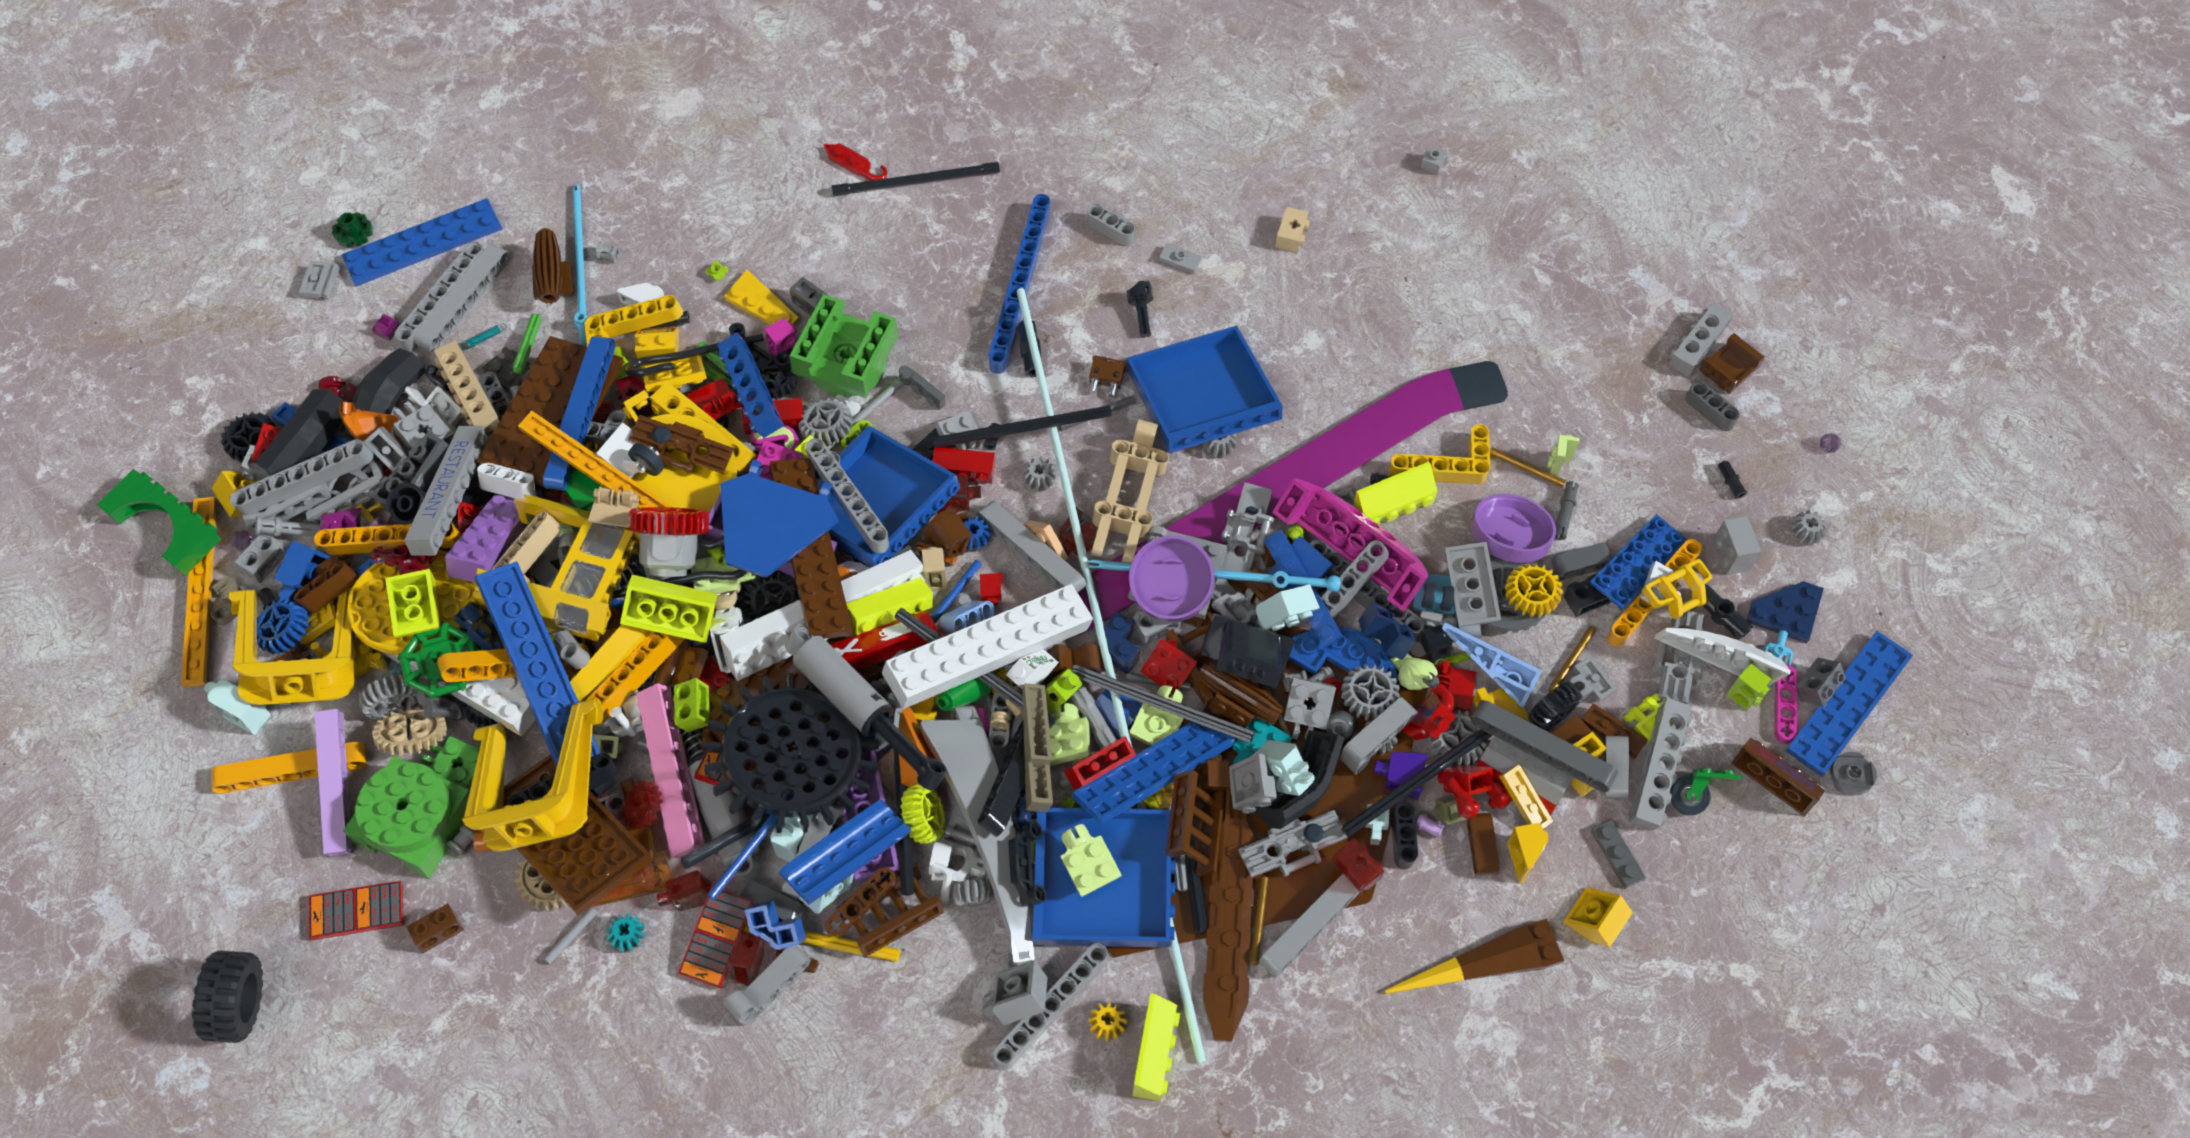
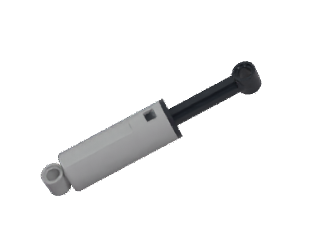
M804 627L794 628L785 644L786 651L794 656L793 664L864 736L871 737L878 733L917 772V781L920 786L930 791L936 790L947 773L946 766L937 759H928L890 721L894 714V708L824 638L813 635L810 637L809 630Z

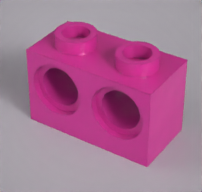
M784 317L764 329L769 351L774 357L779 352H787L790 355L798 341L796 327L793 323L789 324Z

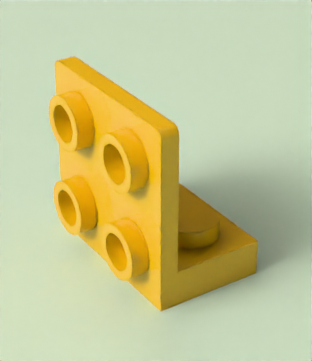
M645 390L623 402L626 406L623 410L630 420L633 418L636 422L638 419L634 408L640 410L649 404L650 396Z
M1485 687L1476 691L1473 698L1476 708L1481 700H1486L1529 722L1525 709L1520 707L1502 688L1487 693Z

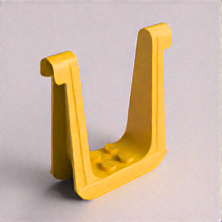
M352 587L339 595L333 646L329 655L321 659L278 660L274 662H261L257 660L256 591H229V600L232 602L231 612L234 615H238L232 666L239 673L238 696L244 702L266 705L335 700L348 695L354 689L355 633L347 616V601Z
M595 698L572 705L553 785L547 795L541 799L528 800L514 806L508 805L503 807L506 731L501 723L475 730L473 739L482 742L462 821L470 829H484L483 841L489 849L495 852L506 851L564 837L575 833L584 825L588 819L587 805L592 726L599 724L603 719V707L600 700Z

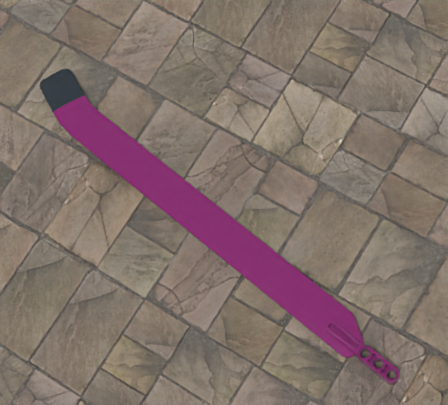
M1484 361L1440 370L1420 377L1165 529L1227 545L1226 542L1221 540L1222 531H1225L1228 510H1233L1236 514L1245 482L1272 490L1266 515L1276 518L1277 516L1272 511L1293 479H1300L1324 489L1443 416L1505 401L1508 396V390L1499 367L1492 361ZM1255 522L1253 531L1261 527L1262 524ZM1147 539L1137 545L1135 555L1148 543ZM1124 553L1111 561L1122 562ZM1096 569L1091 572L1103 622L1111 618L1115 611L1119 613L1135 603V601L1128 598L1130 571ZM1085 586L1078 592V595L1092 616ZM1092 620L1086 631L1079 633L1075 636H1081L1082 634L1094 628V620Z

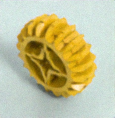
M1537 562L1533 567L1529 563L1525 564L1524 567L1518 566L1517 570L1514 569L1510 576H1508L1507 584L1505 585V591H1507L1505 594L1506 598L1510 599L1509 605H1515V611L1522 610V616L1526 612L1529 613L1531 618L1534 614H1537L1539 618L1543 613L1546 615L1550 614L1551 610L1554 611L1557 608L1563 594L1561 589L1562 582H1558V575L1552 576V569L1549 571L1545 570V565L1540 568ZM1518 586L1521 587L1520 590L1523 591L1524 596H1523V595L1521 594V592L1519 591Z

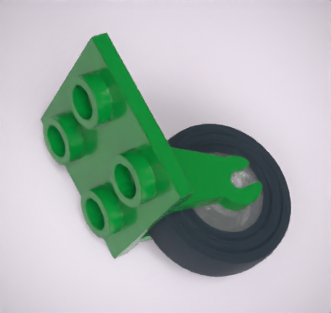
M1709 768L1692 769L1691 773H1685L1684 777L1677 779L1671 786V804L1678 812L1684 815L1700 814L1708 807L1711 800V793L1708 787L1710 780H1741V775H1734L1733 770H1720L1712 773V769Z

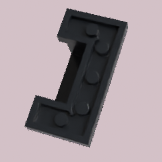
M1214 613L1200 654L1211 658L1217 670L1277 689L1295 640Z

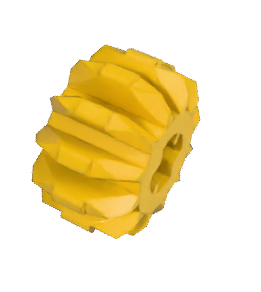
M1107 1001L1105 1008L1101 1003L1097 1004L1098 1011L1092 1009L1091 1015L1093 1017L1088 1019V1024L1093 1025L1090 1028V1032H1097L1096 1039L1098 1040L1103 1035L1105 1036V1042H1109L1110 1036L1114 1040H1118V1033H1125L1123 1026H1126L1128 1020L1124 1019L1126 1012H1118V1004L1111 1008L1109 1001ZM1105 1018H1110V1025H1105Z

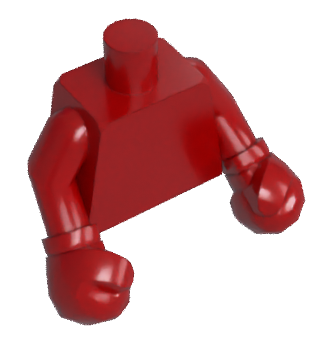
M1456 766L1443 770L1437 776L1439 784H1443L1444 792L1453 793L1455 796L1458 813L1463 818L1473 819L1480 810V803L1473 800L1471 795L1487 791L1486 793L1489 795L1488 805L1493 809L1498 808L1502 810L1512 801V797L1507 789L1498 782L1495 783L1493 781V767Z

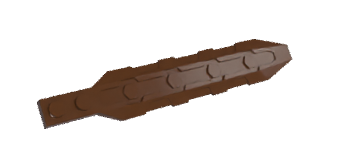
M1230 787L1226 790L1225 813L1224 821L1221 825L1217 871L1212 873V883L1209 886L1210 916L1209 929H1207L1206 946H1208L1206 973L1204 974L1203 1002L1214 1040L1232 1042L1249 1000L1250 978L1248 977V962L1252 941L1250 923L1254 890L1252 889L1253 877H1250L1238 849L1257 842L1247 822V813H1243L1242 810L1233 809Z

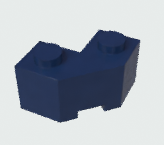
M1372 602L1358 620L1362 633L1369 638L1373 637L1380 640L1383 651L1387 656L1403 660L1416 643L1412 629L1407 624L1401 625L1393 618L1395 614L1390 609Z
M1115 611L1105 625L1104 630L1113 666L1128 674L1139 660L1140 648L1127 641L1133 633L1134 621Z

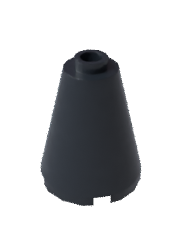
M400 483L398 484L399 486L389 492L386 499V509L394 522L401 525H410L413 523L427 492L415 484Z

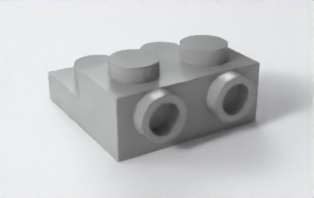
M1258 753L1229 766L1233 809L1242 810L1243 813H1253L1256 811L1255 807L1270 806L1271 800L1277 798L1274 777L1267 774L1265 754Z

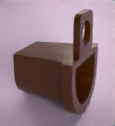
M955 508L936 515L924 530L925 540L930 544L943 548V551L951 557L963 555L972 536L962 522H966L968 515L966 513L957 514L958 511Z

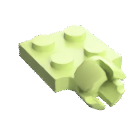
M711 556L696 559L695 565L691 568V573L701 571L733 572L738 569L726 564L722 566L720 564L717 565ZM747 572L743 577L736 580L694 581L693 585L694 589L718 594L738 590L740 582L755 579V574Z
M1162 686L1159 688L1157 695L1181 703L1183 696L1177 689L1174 695L1168 697L1172 687ZM1142 703L1129 731V736L1152 746L1179 730L1184 718Z
M1064 703V712H1062V706L1055 709L1054 717L1057 721L1049 729L1052 762L1049 766L1085 758L1090 755L1089 722L1086 717L1080 718L1079 711L1075 705Z
M1078 824L1073 829L1077 839L1071 829L1066 830L1062 834L1061 839L1067 852L1061 855L1060 858L1078 893L1083 897L1120 878L1122 875L1101 835L1093 838L1090 836L1085 825Z

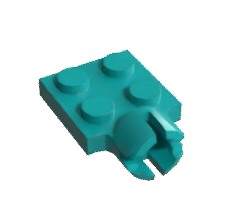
M1254 717L1247 726L1248 729L1255 732L1253 740L1250 743L1241 739L1235 742L1233 750L1238 755L1233 760L1232 765L1251 757L1268 740L1291 743L1292 737L1275 726Z

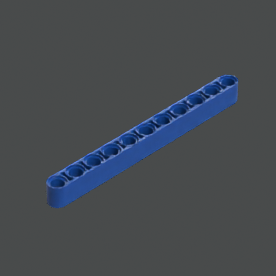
M1038 194L1033 199L990 348L989 368L995 374L1003 373L1007 368L1018 323L1022 315L1017 290L1023 288L1027 298L1050 216V198L1045 194Z

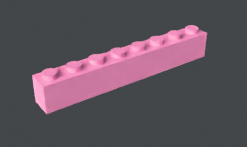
M657 683L636 694L638 708L642 717V727L647 741L646 747L651 760L650 765L654 774L655 788L659 797V808L662 812L664 830L667 835L668 850L672 858L681 859L682 856L705 844L680 728L674 722L675 711L671 687Z

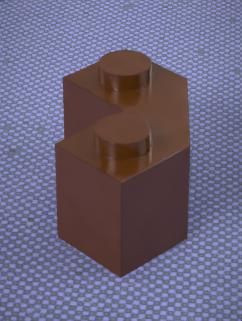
M1084 643L1074 650L1062 644H1056L1046 651L1059 662L1048 674L1050 677L1054 678L1066 669L1072 670L1074 664L1098 673L1105 671L1100 646L1094 645V643Z

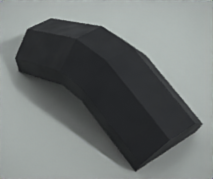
M399 348L389 354L364 376L355 390L351 402L354 403L355 409L391 415L393 407L405 391L404 389L410 387L425 373V366L414 353ZM343 423L340 431L351 435Z
M313 389L255 463L271 475H274L317 456L342 423L339 407L340 402L344 400L331 390Z
M1308 731L1301 757L1304 762H1307L1309 773H1313L1315 777L1313 783L1300 796L1276 792L1277 798L1271 800L1270 806L1255 807L1256 814L1268 827L1280 830L1317 806L1329 789L1343 746L1344 737L1337 734Z

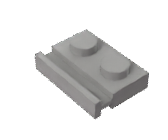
M310 261L299 290L300 296L318 299L323 297L329 300L340 269L338 264L334 263V265H331L327 262Z

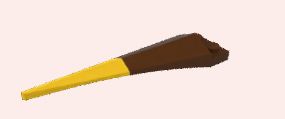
M1544 919L1528 925L1525 924L1385 990V994L1484 977L1543 970L1564 963V958L1548 920Z

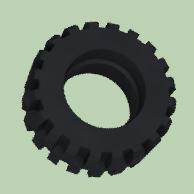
M218 950L210 954L206 958V962L203 963L201 972L197 977V985L194 989L195 995L192 1002L193 1028L196 1030V1035L203 1041L239 1043L245 1040L253 1030V1025L256 1023L257 1013H259L260 1009L259 1005L262 999L261 992L263 987L262 964L255 954L251 952Z

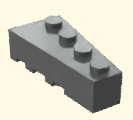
M427 433L408 452L409 456L394 466L396 469L388 478L385 476L380 481L381 485L375 491L371 490L367 496L380 506L386 508V499L389 492L399 486L398 484L412 483L427 492L449 445L444 440Z

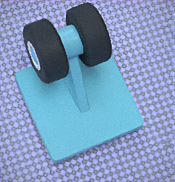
M1427 573V579L1413 598L1412 609L1453 616L1455 613L1454 587L1451 586L1450 577Z

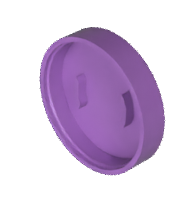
M1496 494L1483 499L1477 505L1471 521V532L1477 543L1487 542L1488 551L1491 555L1509 562L1529 563L1547 555L1556 536V525L1551 515L1536 502L1518 495Z
M1163 536L1150 541L1135 555L1129 572L1130 588L1137 605L1147 615L1164 622H1180L1197 615L1208 604L1214 590V569L1208 554L1197 543L1185 537Z

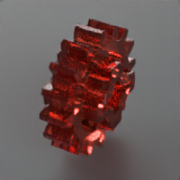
M638 781L637 785L632 784V791H626L628 797L623 798L622 801L625 802V806L621 807V810L625 811L622 818L626 819V825L638 830L646 829V825L652 826V819L657 820L656 813L661 812L659 804L663 802V800L659 799L662 794L661 791H657L659 786L649 781Z

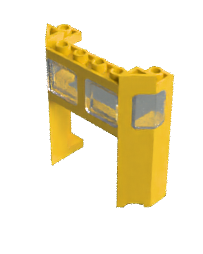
M527 494L524 495V498H515L514 502L521 523L529 524L533 515L536 516L538 513L546 511L558 522L580 528L552 587L548 588L527 582V585L546 628L557 631L568 630L572 635L598 642L601 634L605 633L607 623L611 617L609 605L612 601V593L620 585L621 574L623 570L626 571L628 568L631 553L639 552L640 533L630 531L628 527L588 522L590 511ZM477 568L476 574H482L487 572V570ZM476 585L472 596L474 603L482 610L488 611L481 592Z

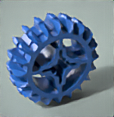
M289 598L285 601L282 599L278 602L273 601L271 606L266 605V609L263 612L260 611L261 615L257 617V645L263 651L271 654H281L283 651L288 652L290 647L295 648V644L301 641L302 635H306L305 629L309 628L307 624L310 620L308 612L299 603Z

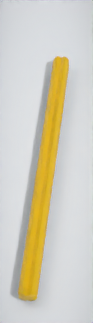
M748 922L746 923L743 932L749 933ZM804 930L806 939L802 942L803 944L862 955L856 940L843 937L836 938L831 935ZM885 946L869 955V957L898 962L901 951L898 948Z

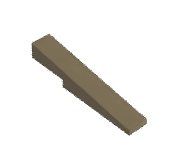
M1024 683L1023 716L1026 811L1048 812L1053 805L1049 766L1052 762L1045 685Z

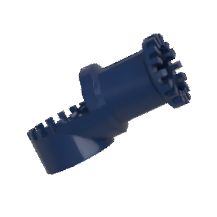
M1025 783L1015 806L1017 812L1016 817L1013 819V826L1017 829L1024 828L1025 824L1030 823L1032 813L1034 812L1026 811Z

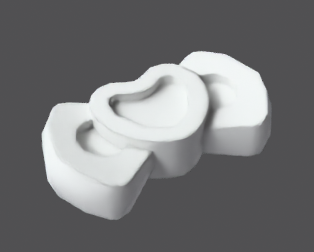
M837 395L833 398L843 401L849 407L852 417L859 414V403L849 400L844 395Z

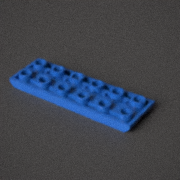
M1656 514L1590 581V584L1623 610L1644 588L1651 564L1657 561L1665 566L1688 539Z
M878 800L784 865L779 871V875L810 905L911 833V828L884 801Z

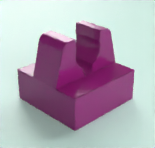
M382 314L371 330L373 334L390 341L400 323L390 316Z

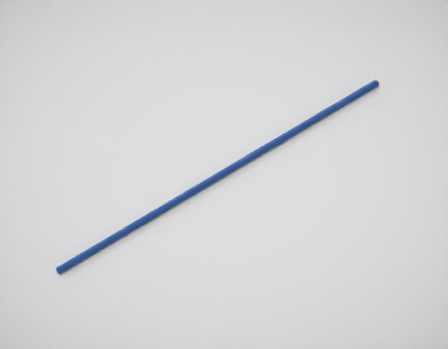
M975 560L932 613L930 617L934 624L981 567L980 561ZM834 735L831 740H837L838 737ZM817 761L815 764L822 766L824 761ZM786 795L783 800L789 801L793 799V797L791 795ZM769 816L708 892L707 896L711 900H715L775 825L777 816Z

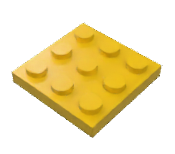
M700 355L641 366V368H647L662 363L671 362L675 364L674 370L643 376L647 393H655L667 381L675 388H680L683 384H697L702 382L703 379H707Z

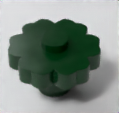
M350 212L343 213L337 219L338 223L332 226L334 238L340 246H345L346 248H351L353 245L360 247L368 242V237L373 235L371 221L367 219L366 215L358 212L354 214Z

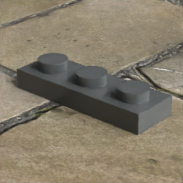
M1608 821L1591 830L1592 835L1624 889L1644 881L1646 878L1613 821Z

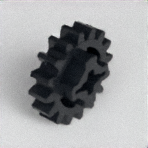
M780 369L778 372L773 370L772 372L765 373V377H762L771 398L775 400L784 398L786 393H792L791 389L796 388V378L793 372L789 370L784 372L783 369Z

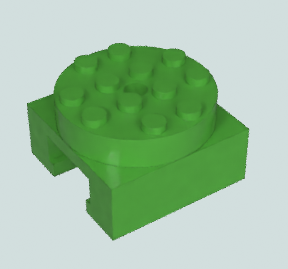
M823 294L790 354L793 374L811 379L817 387L831 395L866 398L870 390L884 376L887 357L898 338L896 318L874 311L867 322L843 314L846 306L845 301Z
M393 755L386 767L376 772L363 785L357 797L355 813L343 832L354 844L375 854L379 850L403 861L407 869L430 879L449 849L447 842L449 840L452 841L459 833V828L464 825L462 819L465 815L470 791L441 778L434 770L425 765L407 762Z

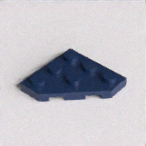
M1803 581L1754 600L1750 605L1746 621L1778 634L1781 630L1788 633L1787 637L1807 644L1810 640L1824 588Z

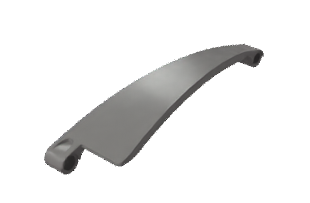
M967 705L951 710V720H923L920 723L921 732L935 759L941 761L947 768L945 777L974 838L989 877L1004 926L1009 935L1007 950L1008 968L1034 960L1029 908L1028 906L1024 907L1019 901L1020 894L1014 884L1010 882L1008 840L1015 837L1012 817H1010L1004 831L997 837H994L977 822L999 772L974 706Z

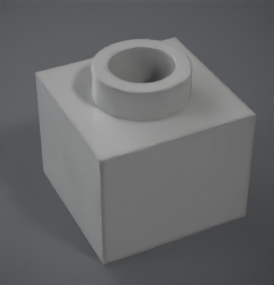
M1430 146L1422 160L1421 169L1438 175L1445 163L1447 153Z

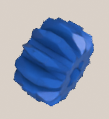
M976 516L974 520L967 517V522L962 521L972 534L967 545L970 552L973 548L980 551L981 546L986 547L988 545L987 541L991 539V529L989 525H986L985 519L979 521V518Z

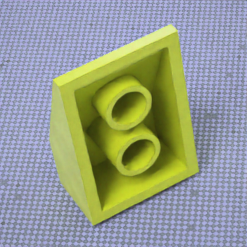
M430 569L385 578L394 638L439 629L438 593L436 580Z

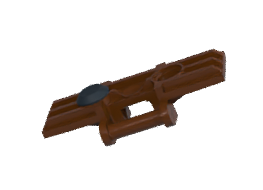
M639 415L628 441L653 447V450L659 452L658 456L664 464L686 471L689 475H692L696 465L724 474L734 451V448L705 438L702 430L676 421L673 425L670 423L667 425ZM699 447L707 449L705 455L697 454ZM673 449L679 450L687 454L690 464L664 454L665 452L672 453Z

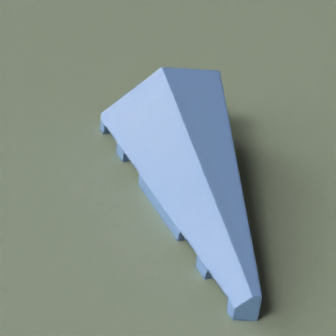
M1444 623L1442 629L1520 707L1524 708L1542 670L1456 627Z

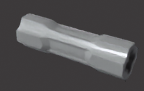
M1085 687L1078 689L1070 698L1083 718H1087L1089 728L1101 749L1117 740V738L1101 715L1089 690Z

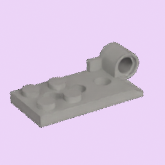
M1487 542L1446 547L1445 555L1450 583L1454 587L1457 628L1476 638H1481L1480 624L1501 621ZM1467 561H1472L1475 564V568L1467 570L1463 564ZM1474 580L1479 586L1476 589H1470L1467 587V583ZM1473 600H1479L1482 603V607L1474 609L1470 603Z

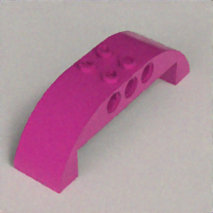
M1296 478L1293 479L1272 511L1274 515L1286 524L1299 523L1350 563L1372 541L1382 542L1388 549L1389 556L1371 578L1390 592L1387 600L1402 611L1406 610L1428 577L1422 562L1401 541L1348 502L1312 483ZM1376 548L1373 556L1381 555L1382 548ZM1362 564L1359 569L1365 572L1368 569V564Z

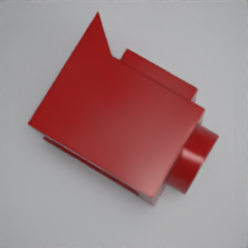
M1003 573L979 574L981 601H990L994 607L999 605V601H1002L1001 585L1003 584Z

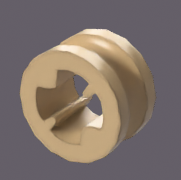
M1000 711L992 713L993 720L990 723L992 727L1002 730L1010 728V714Z

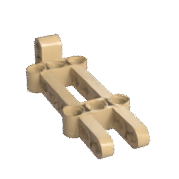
M1138 419L1133 442L1125 440L1113 442L1109 460L1110 463L1115 465V470L1106 501H1098L1094 507L1092 522L1098 527L1091 555L1102 557L1108 532L1111 530L1129 535L1122 562L1132 563L1139 538H1145L1149 535L1153 516L1146 509L1155 476L1165 474L1169 461L1167 452L1152 448L1158 424ZM1126 469L1145 473L1136 508L1117 504Z

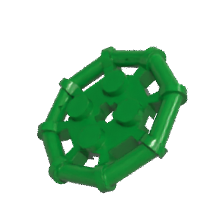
M444 622L442 625H439V629L414 634L397 658L401 663L404 685L430 696V699H436L437 696L459 690L464 691L469 681L454 682L438 687V682L444 680L437 662L434 663V661L437 660L438 655L462 652L461 649L466 646L468 652L478 651L476 643L466 632L450 625V622ZM441 634V637L433 638L430 640L426 639L427 637ZM448 635H453L460 640L452 642L448 639ZM419 642H421L422 649L417 651L416 654L412 653ZM416 661L418 670L412 673L410 662ZM423 676L428 681H431V684L428 686L418 680Z

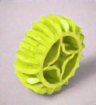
M920 784L907 788V791H904L903 797H901L902 804L900 808L902 809L901 815L903 816L904 823L911 829V833H909L910 838H913L915 842L920 844H928L940 840L946 829L944 825L946 823L944 817L946 813L943 810L944 805L941 804V797L937 796L936 790L924 789Z

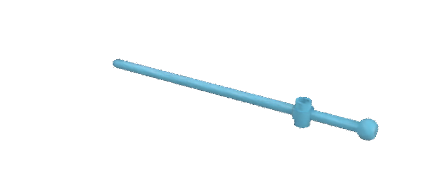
M574 184L573 208L578 313L574 316V324L576 329L579 330V344L587 346L585 321L588 316L586 315L581 194L580 185L577 184L576 190Z
M1102 560L1088 561L1099 563V566L1088 565L1090 568L1130 571L1132 564ZM1214 570V578L1273 583L1278 588H1284L1287 584L1327 587V590L1330 592L1340 590L1341 579L1335 575L1328 577V579L1288 576L1284 571H1278L1272 575ZM1283 576L1285 581L1279 583L1277 582V577Z

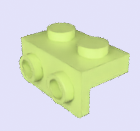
M1559 435L1556 445L1552 446L1551 456H1548L1547 467L1550 468L1549 473L1557 476L1563 461H1572L1579 444V438L1571 435Z

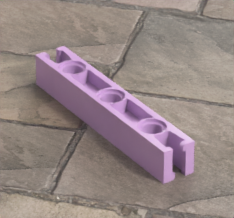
M338 709L314 712L323 853L329 857L353 854L352 841L343 832L351 820L343 713L339 712Z

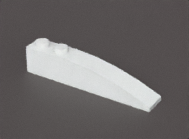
M1665 628L1654 637L1656 640L1737 676H1740L1751 663L1772 679L1769 685L1790 674V669L1782 659L1773 656L1770 652H1764L1755 648L1752 644L1727 636L1693 629Z

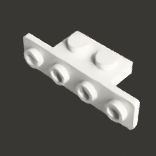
M437 386L427 399L419 391L406 387L404 390L409 394L408 398L421 407L429 404L452 431L454 437L457 430L455 426L463 417L460 410L462 406H458L455 399L443 387Z

